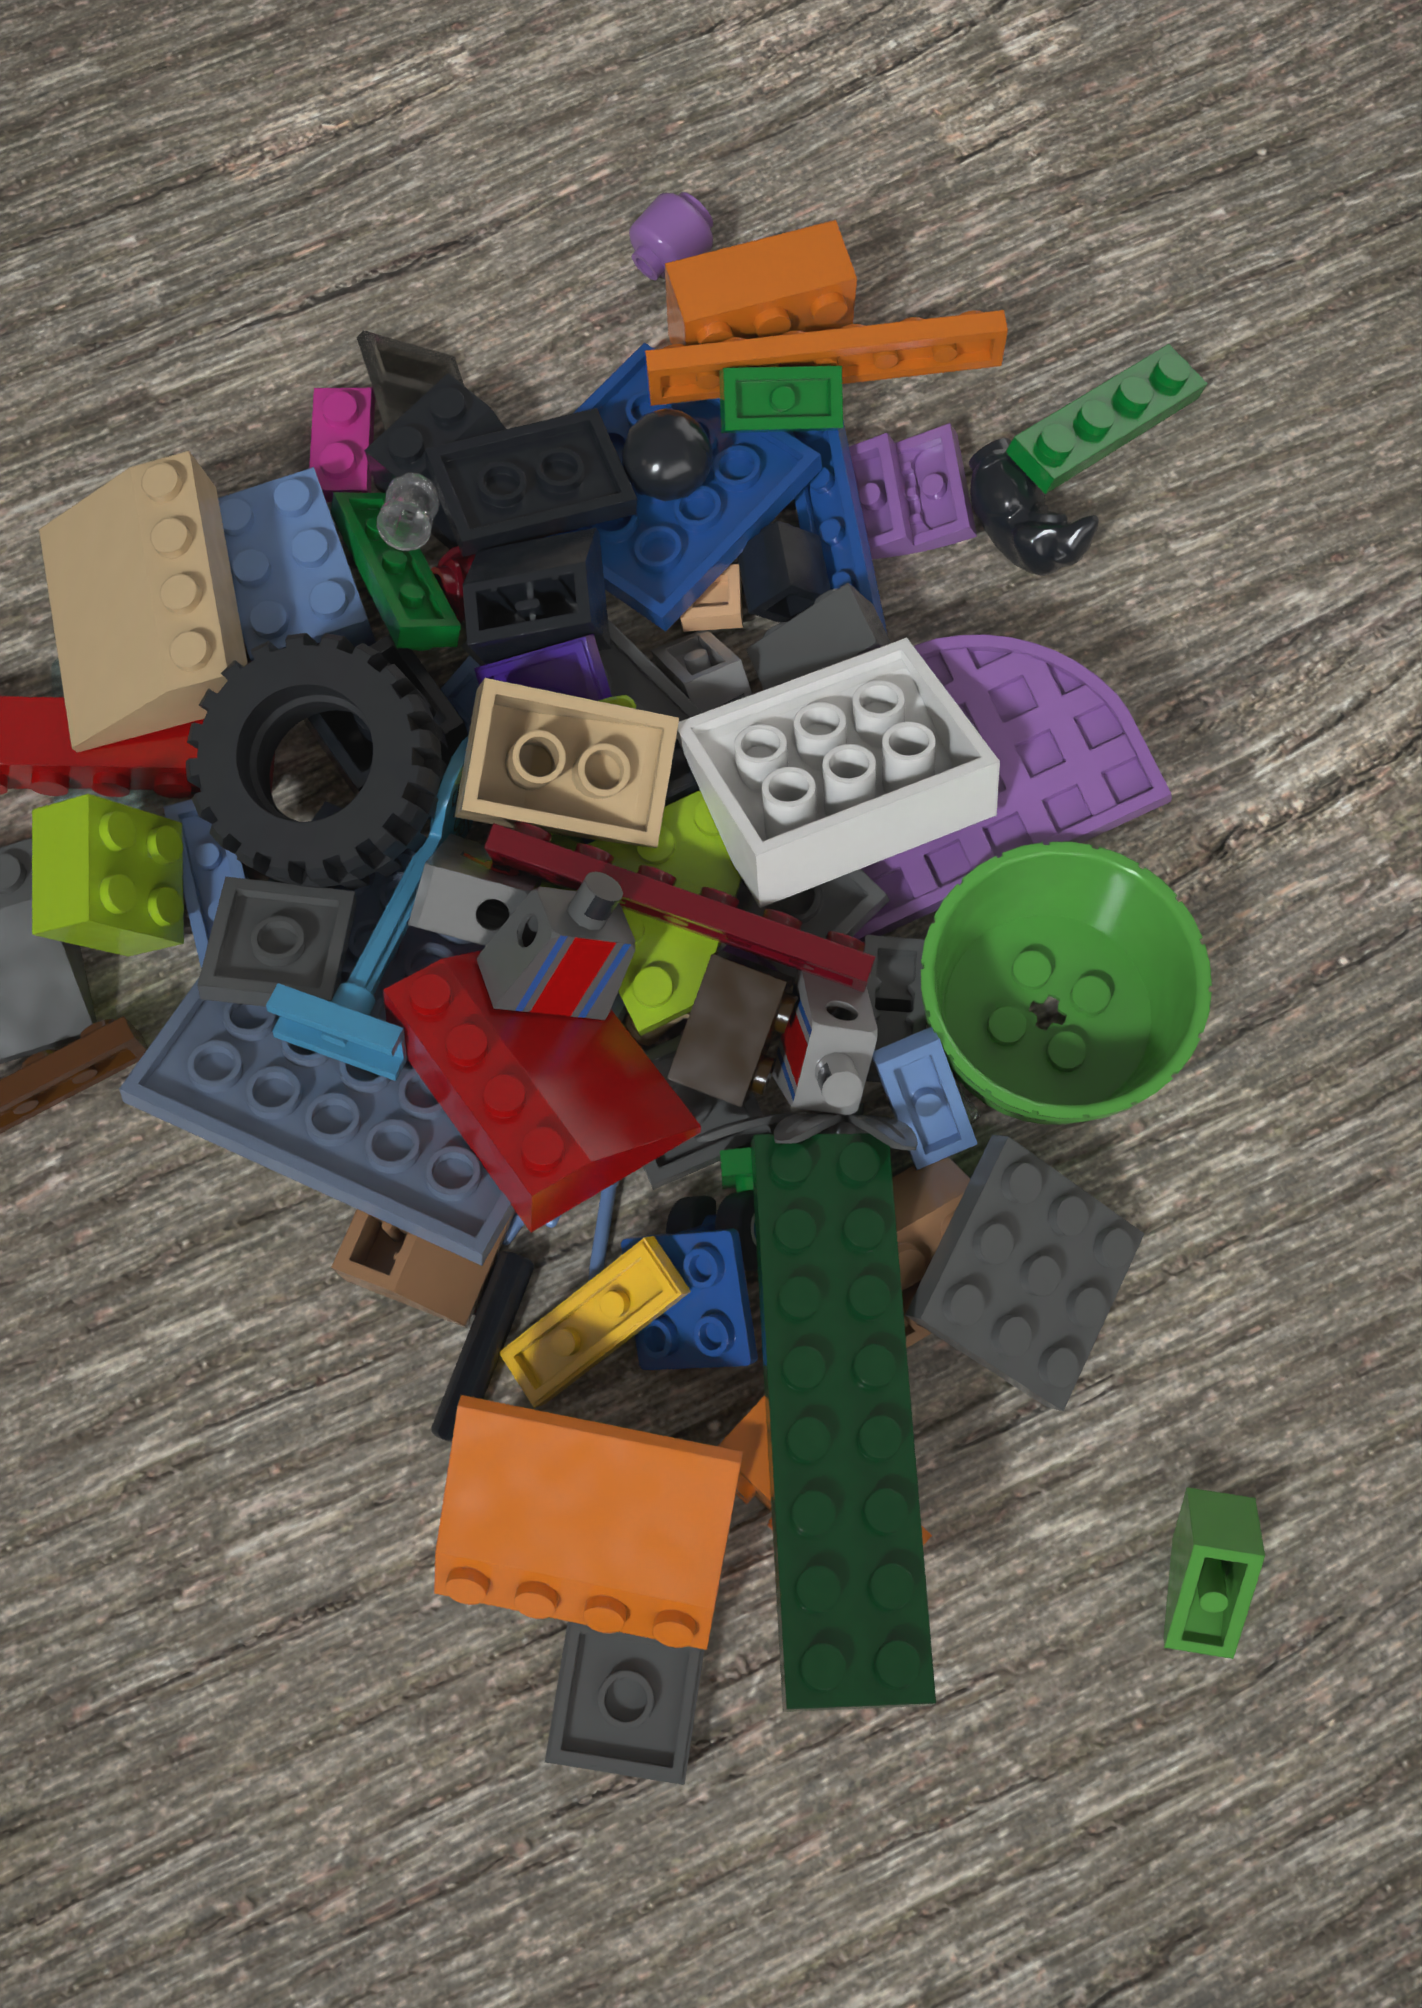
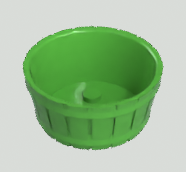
M1042 842L1020 846L1003 852L999 858L994 856L963 877L962 883L960 885L956 884L944 898L934 915L935 923L930 924L924 941L921 959L922 1001L927 1023L940 1038L954 1076L971 1094L984 1104L1004 1115L1025 1122L1043 1125H1066L1102 1119L1126 1111L1157 1093L1173 1079L1172 1075L1180 1072L1191 1058L1201 1039L1198 1036L1204 1032L1210 1012L1212 992H1209V987L1212 986L1210 961L1205 944H1201L1200 940L1203 937L1193 916L1182 901L1178 902L1176 899L1177 894L1161 878L1146 867L1142 869L1138 866V862L1120 853L1102 847L1095 849L1090 844L1049 842V845H1043ZM1047 997H1053L1059 1001L1057 1011L1066 1016L1063 1025L1051 1023L1047 1031L1035 1026L1037 1015L1030 1012L1029 1008L1032 1002L1043 1004Z

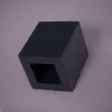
M776 521L763 527L758 535L747 542L743 552L738 556L748 613L779 623L788 622L813 606L816 599L823 593L831 590L820 536L788 523Z

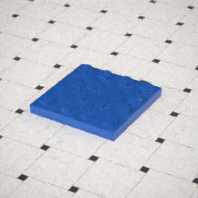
M644 342L574 413L594 408L598 409L621 463L622 449L628 430L644 414L664 408L688 414L704 428L712 445L713 463L710 466V472L706 481L690 496L666 502L646 495H640L632 486L637 497L635 515L555 535L597 528L600 535L605 590L666 632L743 552L747 542L758 535L763 527L769 525L822 470L820 453L787 432L721 433L720 398L651 406L645 351L654 350V348Z

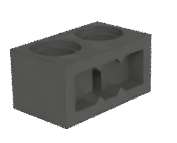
M865 935L863 943L866 944L864 953L875 956L874 966L867 983V990L878 1028L874 1051L926 1029L927 1020L921 991V959L925 939ZM872 1059L866 1081L881 1083Z

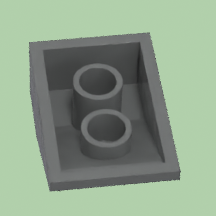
M32 838L0 847V1064L78 1040L84 1029L97 1022L80 946L32 935Z

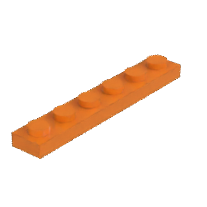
M972 310L955 316L928 319L910 317L893 323L867 326L850 324L840 329L814 332L789 331L778 336L752 339L733 337L716 343L690 346L672 344L662 349L646 350L651 406L720 398L719 371L722 368L842 366V384L1002 366L1008 333L1004 310L990 312Z

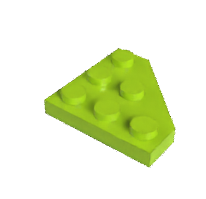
M700 790L664 807L657 848L600 840L587 844L614 856L612 865L637 873L640 865L654 867L674 876L677 879L675 887L698 895L702 887H709L737 898L742 878L730 859ZM622 908L635 938V952L618 993L639 1035L642 1036L691 1012L711 954L717 952L721 942Z

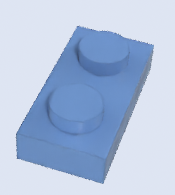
M932 1027L874 1051L872 1059L895 1119L908 1125L916 1134L917 1148L916 1150H908V1153L917 1170L978 1144L940 1038L936 1032L934 1033Z

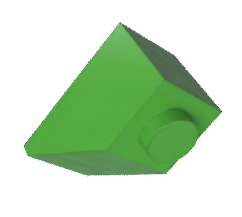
M1186 1487L1172 1538L1163 1636L1164 1648L1234 1659L1265 1558L1256 1498Z

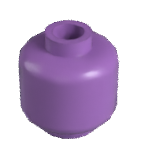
M681 192L679 195L674 193L660 194L629 229L630 241L635 250L631 256L634 264L651 280H657L659 277L665 279V263L709 252L713 247V234L711 232L713 220L711 215L700 201L686 192Z

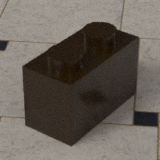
M723 950L711 954L667 1079L742 1107L750 1099L752 1092L763 1095L776 1063V1058L766 1055L775 1031L783 1034L787 1032L799 999L798 996L789 993L794 977Z

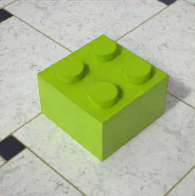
M89 793L32 809V935L127 957L184 944L182 822Z

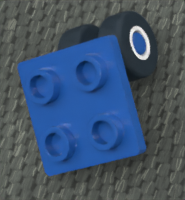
M753 1191L729 1194L720 1203L717 1214L716 1200L713 1197L706 1195L684 1197L678 1200L670 1210L666 1223V1234L634 1236L622 1240L621 1249L623 1255L644 1237L655 1236L691 1290L688 1295L635 1335L641 1369L739 1367L751 1365L758 1360L745 1271L758 1270Z

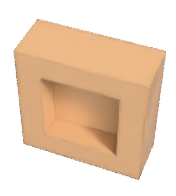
M730 564L680 616L683 632L743 628L742 578L739 564Z

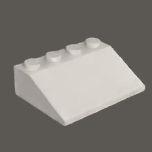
M908 638L890 643L678 723L676 737L733 865L760 908L997 815L999 759Z

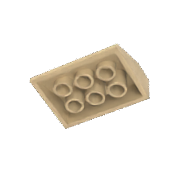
M186 451L129 467L39 529L72 749L77 753L204 719L207 711L200 707L199 703L208 688L215 693L221 690L228 681L221 672L234 660L243 667L248 664L217 489L191 452Z

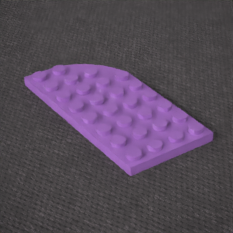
M957 635L936 638L914 645V648L1000 761L997 815L861 868L887 894L890 901L853 937L864 942L865 935L882 936L938 910L944 898L955 885L962 883L963 877L978 865L994 856H997V858L1001 857L1003 852L1020 846L1042 842L1043 845H1049V842L1083 843L1171 802L1172 794L1130 711L1120 697L1102 679L1077 661L1058 651L1033 642L995 635ZM729 945L722 949L730 954L778 971L764 957Z

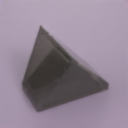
M364 330L356 337V343L385 431L447 373L464 385L455 356Z

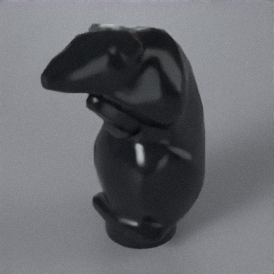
M1009 438L995 440L978 450L969 461V466L973 471L970 485L971 504L976 517L981 521L984 530L994 545L1014 565L1028 573L1039 576L1052 574L1060 568L1072 566L1079 562L1089 550L1097 532L1098 517L1091 515L1071 523L1067 521L1066 514L1049 511L1048 506L1045 504V494L1008 456L1006 450L1011 440Z

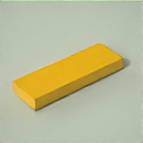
M655 1236L644 1237L503 1348L499 1354L532 1406L536 1408L545 1405L688 1295L691 1290Z

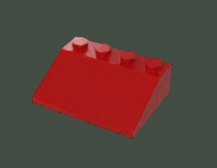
M482 950L442 958L383 989L386 1022L404 1029L408 1061L501 1192L503 1191L511 1206L531 1233L701 1133L702 1126L612 1010H610L605 1020L494 1009L477 962V958Z

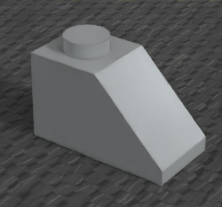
M709 630L696 631L651 650L658 669L703 713L743 693L745 697L752 695L741 659Z

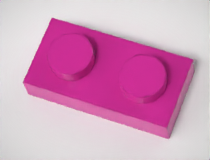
M372 387L314 388L309 468L314 467L326 502H332L333 492L371 493L372 473L364 450L373 443L375 397Z

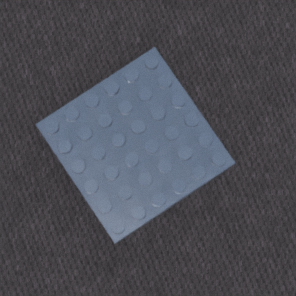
M325 801L311 821L329 817L343 808ZM406 848L397 857L402 867L388 877L377 871L369 875V886L350 890L343 885H336L335 889L355 891L357 905L340 984L347 983L406 868L415 855V852L411 849ZM272 878L268 880L269 882H278ZM410 925L374 994L376 1002L369 1016L386 1021L383 989L442 958L480 951L485 948V945ZM199 978L119 1088L123 1102L481 1266H483L514 1211L503 1191L501 1192L408 1059L397 1081L280 1040L275 1038L272 1032L280 1016L267 1012V1008L263 1006L200 999L197 986ZM617 993L611 1010L622 1022L628 1011L619 993Z

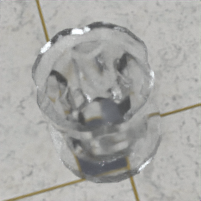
M406 473L402 477L394 478L388 486L385 504H383L377 516V529L382 539L395 549L404 551L419 549L426 544L431 536L432 520L439 510L440 499L430 479L421 474Z

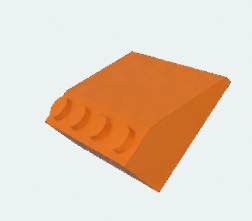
M461 1395L457 1406L435 1551L434 1594L449 1596L459 1603L468 1605L482 1603L516 1610L530 1618L545 1619L550 1617L583 1624L602 1633L622 1632L651 1638L669 1647L682 1648L689 1646L707 1650L743 1451Z

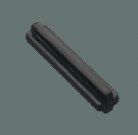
M503 1251L499 1254L432 1424V1433L437 1438L452 1443L457 1406L461 1395L484 1399L500 1358L499 1352L505 1345L534 1270L532 1261L522 1255Z

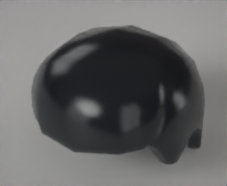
M666 408L644 414L631 426L622 449V465L635 491L640 495H646L665 502L690 496L706 481L710 472V466L713 463L712 445L704 428L688 414Z

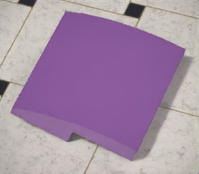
M950 423L896 443L888 433H884L849 446L872 559L914 554L977 537L958 435Z

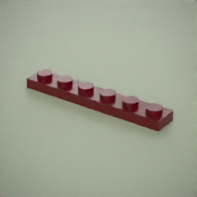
M515 822L513 829L493 823L484 848L494 863L573 891L579 889L588 873H604L616 880L621 886L623 896L619 903L624 909L857 991L865 992L874 966L875 956L864 953L866 944L854 937L829 931L826 939L801 931L802 922L786 913L765 909L761 917L738 909L739 900L720 890L702 887L698 895L675 887L677 879L657 868L640 865L637 873L612 865L614 856L597 847L578 843L575 851L550 843L553 836L534 825Z

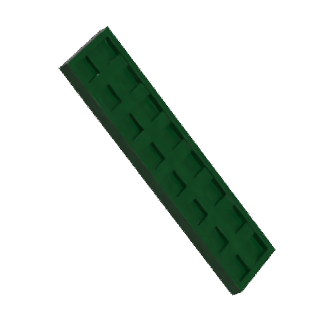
M869 1133L815 1134L799 1143L787 1144L775 1143L774 1134L754 1135L751 1142L782 1709L783 1712L931 1706L936 1704L890 1146Z

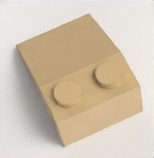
M484 678L476 691L455 817L489 824L495 823L510 828L514 827L515 822H524L539 827L550 834L657 848L679 718Z

